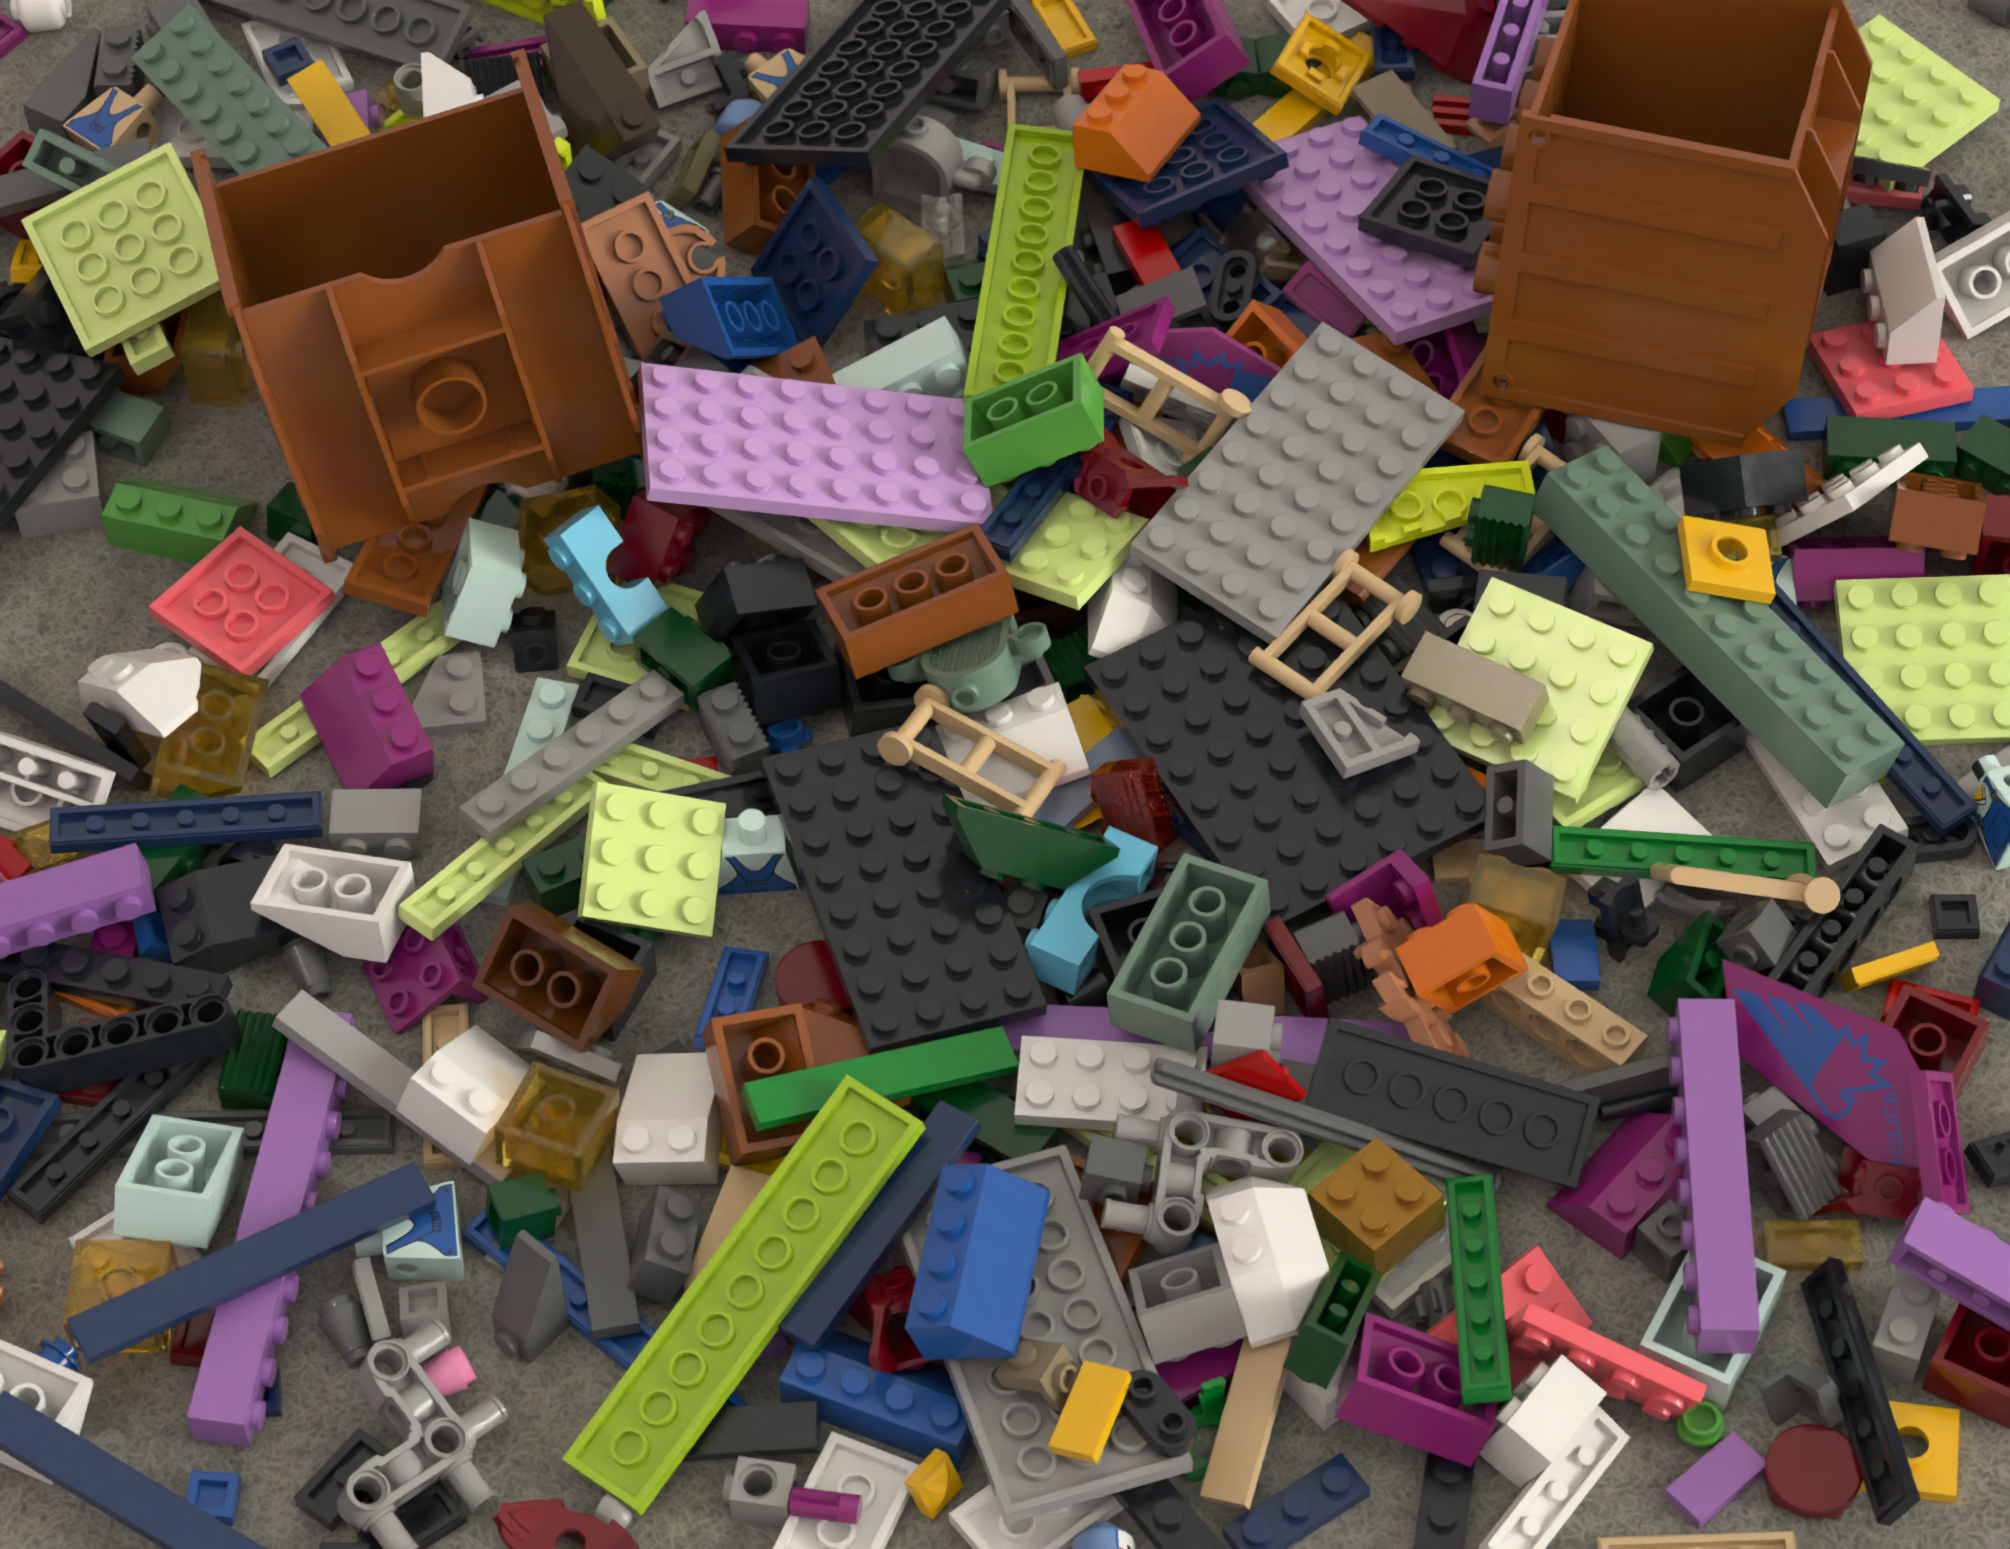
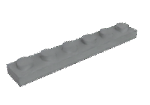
M652 670L459 807V819L489 844L681 708L684 705V693L655 670Z

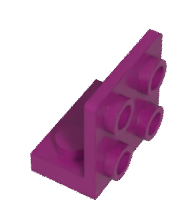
M1401 848L1326 896L1331 914L1334 915L1344 911L1350 924L1357 921L1351 906L1365 897L1381 907L1387 906L1393 915L1399 919L1404 917L1414 931L1423 927H1433L1444 920L1429 877Z
M457 924L451 925L433 941L409 926L402 932L386 963L367 960L363 964V970L393 1033L398 1035L405 1033L450 995L458 999L462 997L477 1005L489 998L471 987L480 967L460 926Z

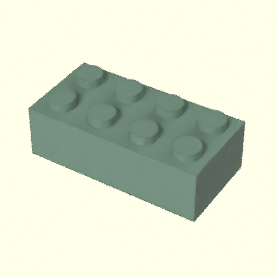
M1183 853L1107 992L1111 1026L1196 1054L1216 1017L1218 999L1225 1000L1271 913L1268 880Z

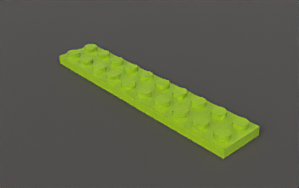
M1008 123L963 403L964 399L1056 363L1067 282L1055 265L1052 257L1063 247L1073 246L1084 169L1075 167L1073 131Z
M846 1075L563 1456L562 1461L575 1472L606 1493L609 1492L628 1505L631 1510L642 1516L778 1331L780 1322L833 1256L926 1129L923 1122L851 1076Z

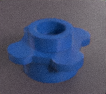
M798 718L782 720L778 724H769L766 742H769L770 750H775L778 754L800 749L804 743L810 742L814 736L811 729H803L802 722Z

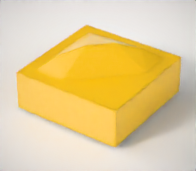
M937 1448L904 1481L919 1511L931 1519H934L964 1486L948 1454Z

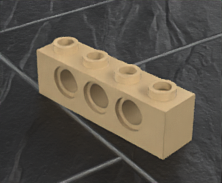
M1524 953L1522 955L1528 965V971L1476 1000L1587 1075L1644 1059L1648 1039L1647 1034Z

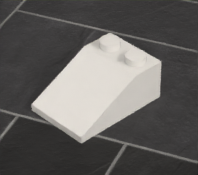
M284 843L250 902L251 910L343 957L386 963L407 925L397 918L398 905L416 892L412 864L407 861Z
M474 1025L436 1051L410 1078L396 1110L471 1165L539 1093L549 1079L480 1027Z
M706 1052L637 1054L617 1118L613 1165L627 1185L717 1184L722 1123Z

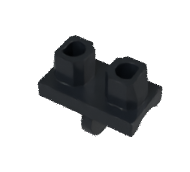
M1946 173L1935 176L1932 190L1922 199L1921 207L1924 211L1920 217L1925 218L1927 230H1939L1949 245L1992 221L1986 212L1976 213L1970 206L1972 203V193L1966 185H1955Z
M1628 874L1617 883L1604 876L1587 891L1589 903L1599 908L1601 913L1597 916L1594 923L1595 933L1607 942L1609 956L1616 962L1621 963L1625 959L1626 952L1631 946L1636 944L1640 948L1646 947L1659 934L1660 925L1657 916L1644 908L1638 878Z

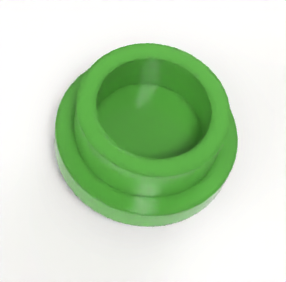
M1701 1400L1700 1404L1677 1416L1676 1431L1679 1437L1686 1444L1696 1448H1708L1715 1445L1722 1438L1725 1429V1420L1722 1413L1714 1404L1705 1400Z

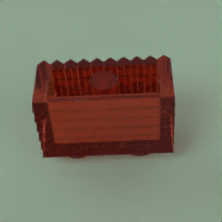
M1153 756L1105 762L1090 774L1089 792L1092 800L1098 803L1103 819L1101 824L1102 836L1108 827L1111 826L1158 846L1157 854H1159L1176 840V833L1173 832L1172 817L1169 815V808L1166 807L1165 792L1162 790V783L1159 782L1158 767L1155 765V758Z

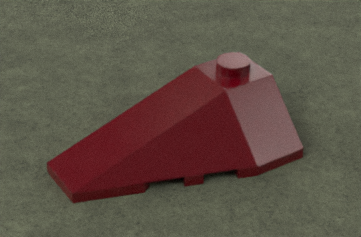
M1341 0L1380 28L1386 24L1402 37L1401 44L1410 51L1416 46L1433 58L1430 65L1439 72L1472 85L1496 13L1495 0Z

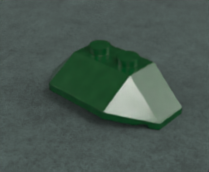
M944 793L941 799V804L965 854L980 866L979 873L996 880L1004 881L1006 875L1020 878V884L1038 891H1045L1046 885L1064 889L1116 859L1120 852L1118 846L1102 835Z

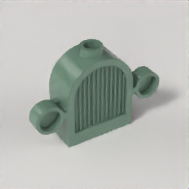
M1014 614L997 622L964 634L957 639L950 640L916 656L887 667L890 678L894 681H902L909 684L927 680L928 684L935 685L946 693L950 701L949 708L960 714L971 713L991 707L1009 696L1018 684L1021 663L1041 658L1044 652L1051 646V640L1045 624L1032 622L1018 628Z

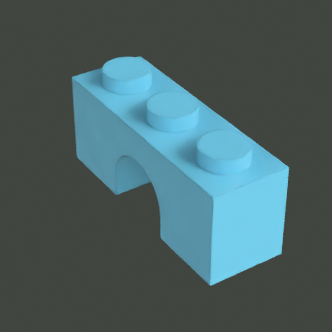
M599 505L581 509L543 538L550 548L548 554L552 562L560 570L567 573L574 584L573 591L578 600L585 606L590 607L599 620L597 626L600 632L608 641L616 646L633 643V636L668 609V606L648 577L630 580L621 588L609 579L606 572L607 557L623 540Z

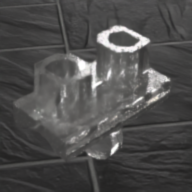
M954 193L945 197L921 194L924 263L932 262V266L937 268L954 264L957 261H965L962 193Z

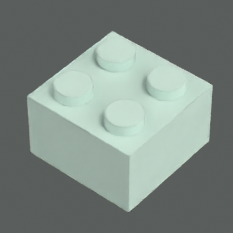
M468 518L456 550L453 565L442 585L445 636L495 648L500 633L508 632L513 616L511 605L514 598L520 599L522 597L527 580V574L521 570L525 550L520 548L518 530Z

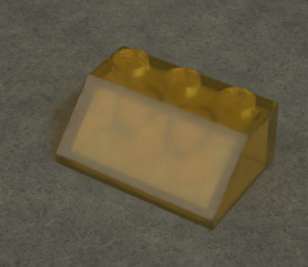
M201 663L200 688L196 695L198 711L168 736L162 738L148 794L167 799L180 783L209 798L226 797L241 793L270 680Z

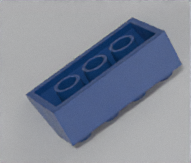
M700 277L659 298L663 308L662 319L675 338L724 359L772 358L799 344L772 277Z
M989 1164L942 1165L905 1324V1329L925 1360L1014 1358L1016 1356L1050 1199V1193L1046 1188Z
M837 1330L831 1333L817 1353L797 1342L779 1379L781 1403L817 1401L820 1406V1421L926 1459L937 1448L948 1454L956 1471L959 1472L971 1447L973 1437L947 1370L928 1364L917 1370L903 1369L888 1374L879 1373V1371L871 1369L868 1357L871 1343Z

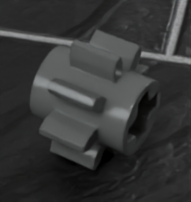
M1438 1277L1423 1282L1419 1286L1420 1295L1413 1296L1414 1303L1411 1304L1416 1325L1428 1323L1430 1329L1455 1309L1453 1278Z

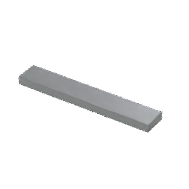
M303 989L276 1016L272 1024L275 1029L488 1185L505 1181L526 1153L499 1134L476 1160L469 1165L399 1113L396 1108L410 1078L416 1072Z

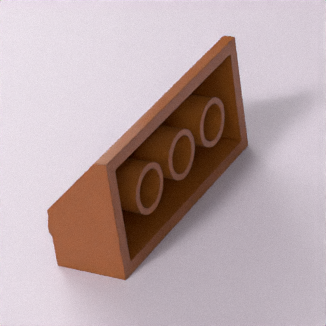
M978 523L815 590L840 652L856 680L1019 612L1009 573Z

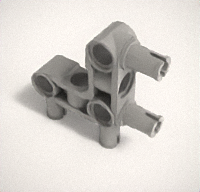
M1177 1093L1175 1109H1172L1165 1118L1160 1117L1159 1121L1118 1113L1114 1125L1113 1138L1148 1145V1149H1153V1153L1157 1155L1152 1197L1148 1206L1106 1198L1100 1227L1142 1235V1240H1146L1157 1251L1165 1255L1183 1253L1190 1245L1203 1210L1205 1196L1200 1193L1203 1176H1207L1209 1173L1236 1178L1255 1176L1288 1184L1292 1180L1304 1153L1302 1137L1298 1132L1271 1123L1266 1125L1204 1113L1205 1101L1181 1093ZM1176 1137H1187L1193 1141L1194 1145L1182 1144ZM1269 1154L1281 1155L1286 1159L1287 1163L1276 1162ZM1165 1222H1176L1182 1226L1183 1231L1171 1230L1166 1226Z
M437 1319L404 1340L398 1337L397 1339L392 1338L391 1340H383L376 1343L369 1350L358 1372V1382L377 1412H383L403 1439L400 1442V1446L383 1457L379 1455L374 1456L349 1477L338 1497L337 1510L347 1523L357 1526L359 1530H363L365 1533L370 1531L383 1549L419 1548L394 1512L398 1507L439 1480H448L472 1514L490 1503L496 1496L472 1464L474 1459L472 1454L476 1446V1440L505 1422L508 1415L503 1404L495 1396H490L462 1416L457 1415L419 1365V1363L449 1345L451 1341L447 1329ZM374 1363L387 1364L392 1368L394 1375L386 1376L376 1370ZM440 1439L449 1445L451 1452L442 1453L437 1451L433 1447L431 1440ZM363 1490L368 1492L372 1496L374 1503L363 1504L355 1498L353 1491Z

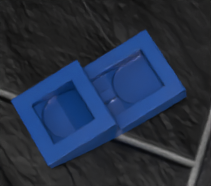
M1547 919L1548 951L1552 972L1580 991H1599L1600 970L1593 920Z

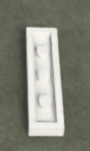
M1597 1405L1552 1464L1528 1482L1478 1548L1545 1549L1630 1437Z

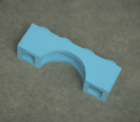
M1111 826L1108 827L1103 836L1120 848L1118 857L1064 888V894L1060 900L1053 898L1045 912L1043 925L1040 929L1033 928L1024 944L1036 978L1074 996L1094 967L1099 935L1085 920V917L1088 915V909L1142 894L1154 876L1158 846Z

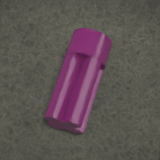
M796 1486L792 1488L789 1502L790 1516L857 1525L862 1509V1495Z

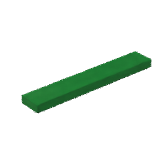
M1552 825L1551 861H1548V873L1625 877L1630 874L1639 879H1653L1650 875V867L1654 863L1660 862L1782 880L1795 873L1808 874L1813 878L1817 877L1814 842Z
M1003 1026L745 1082L741 1093L755 1129L760 1131L814 1119L846 1075L851 1076L887 1100L894 1101L1014 1074L1019 1064Z
M1492 1174L1445 1179L1463 1405L1513 1400Z

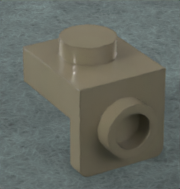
M1019 1338L1016 1356L1014 1358H1005L996 1371L995 1376L1004 1388L1041 1392L1052 1410L1062 1411L1080 1368L1063 1343Z

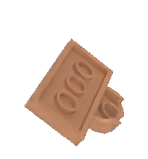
M649 191L581 223L599 283L637 360L641 361L664 330L669 331L662 319L663 308L659 300L660 297L700 277H725V256L712 260L707 270L697 268L692 261V252L695 248L707 249L714 245L717 240L697 225L681 224L667 228Z
M1367 897L1353 904L1351 908L1366 939V942L1359 945L1353 954L1357 960L1362 958L1364 965L1368 969L1373 967L1379 977L1372 980L1376 990L1383 999V1002L1378 1004V1009L1391 1019L1404 1023L1413 1042L1469 1058L1470 1053L1465 1042L1459 1034L1453 1033L1448 1022L1452 1018V1014L1417 996L1395 948L1407 942V937L1414 932L1409 922L1404 917L1399 919L1393 915L1387 906L1381 907Z

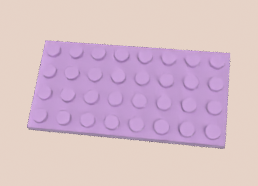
M1363 116L1350 117L1334 124L1276 140L1274 143L1286 152L1290 167L1278 171L1270 179L1254 181L1240 187L1247 197L1395 346L1491 314L1494 296L1473 292L1477 262L1473 267L1454 264L1450 260L1425 252H1417L1410 247L1388 240H1381L1373 235L1358 231L1359 216L1402 166L1358 144L1361 132L1368 125L1367 120Z
M649 363L640 364L638 388L646 499L648 501L954 533L975 523H978L979 527H981L993 512L990 488L985 487L963 451V399Z

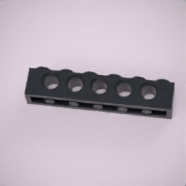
M1880 823L1836 882L1840 890V901L1837 907L1829 913H1814L1768 977L1823 999L1912 876L1920 844Z

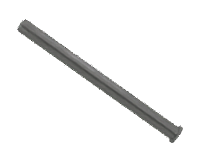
M1157 1058L1151 1068L1150 1078L1154 1085L1355 1152H1359L1378 1137L1421 1174L1442 1181L1448 1178L1492 1174L1494 1195L1499 1187L1501 1180V1168L1493 1165L1486 1166L1165 1058Z

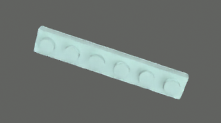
M537 677L504 775L569 729L573 717L571 705L580 689L579 684ZM521 868L480 902L508 907Z

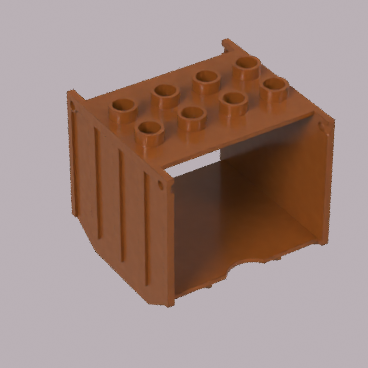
M1569 0L1556 38L1541 36L1533 66L1532 79H1526L1524 82L1516 124H1509L1503 146L1500 169H1493L1487 190L1483 219L1492 221L1490 239L1489 241H1483L1474 275L1473 292L1493 295L1494 297L1479 395L1741 448L1743 441L1797 394L1805 350L1810 343L1820 297L1831 261L1840 211L1844 209L1873 61L1844 0ZM1495 376H1503L1508 381H1498Z
M524 48L510 52L521 84L520 88L223 181L216 182L203 148L190 152L225 308L229 318L235 317L242 338L248 368L254 383L258 385L277 443L283 450L293 476L303 510H306L317 537L324 564L338 560L336 553L338 548L410 525L414 529L419 527L420 522L448 514L452 505L463 494L481 485L502 482L516 484L527 489L552 480L559 483L562 482V477L638 453L642 463H644L641 416L638 401Z

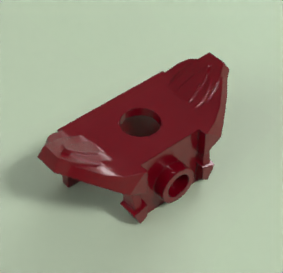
M1105 427L1104 441L1088 451L1080 452L1084 466L1079 476L1074 478V491L1077 495L1115 519H1118L1128 508L1138 516L1151 521L1177 489L1189 487L1187 477L1166 476L1121 447L1115 437Z
M1843 1144L1840 1174L1838 1176V1182L1843 1193L1836 1196L1834 1200L1829 1201L1827 1205L1822 1206L1821 1210L1815 1211L1814 1215L1809 1217L1829 1212H1848L1856 1215L1860 1213L1906 1221L1911 1212L1923 1200L1920 1169L1870 1161L1852 1146Z
M895 1266L892 1271L882 1276L875 1274L848 1310V1313L863 1328L870 1332L872 1343L868 1357L871 1369L883 1374L903 1369H921L927 1366L930 1361L936 1360H925L905 1329L907 1316L887 1321L891 1314L909 1310L916 1280L907 1266Z
M562 1499L504 1502L500 1504L493 1517V1521L498 1526L500 1538L509 1549H557V1541L561 1536L585 1544L583 1549H640L628 1530L614 1519H611L609 1524L603 1523L590 1514L577 1513L565 1508L564 1500Z

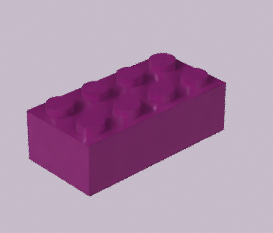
M1126 0L1155 70L1162 71L1190 103L1202 98L1213 88L1231 76L1236 75L1241 69L1251 63L1223 0Z

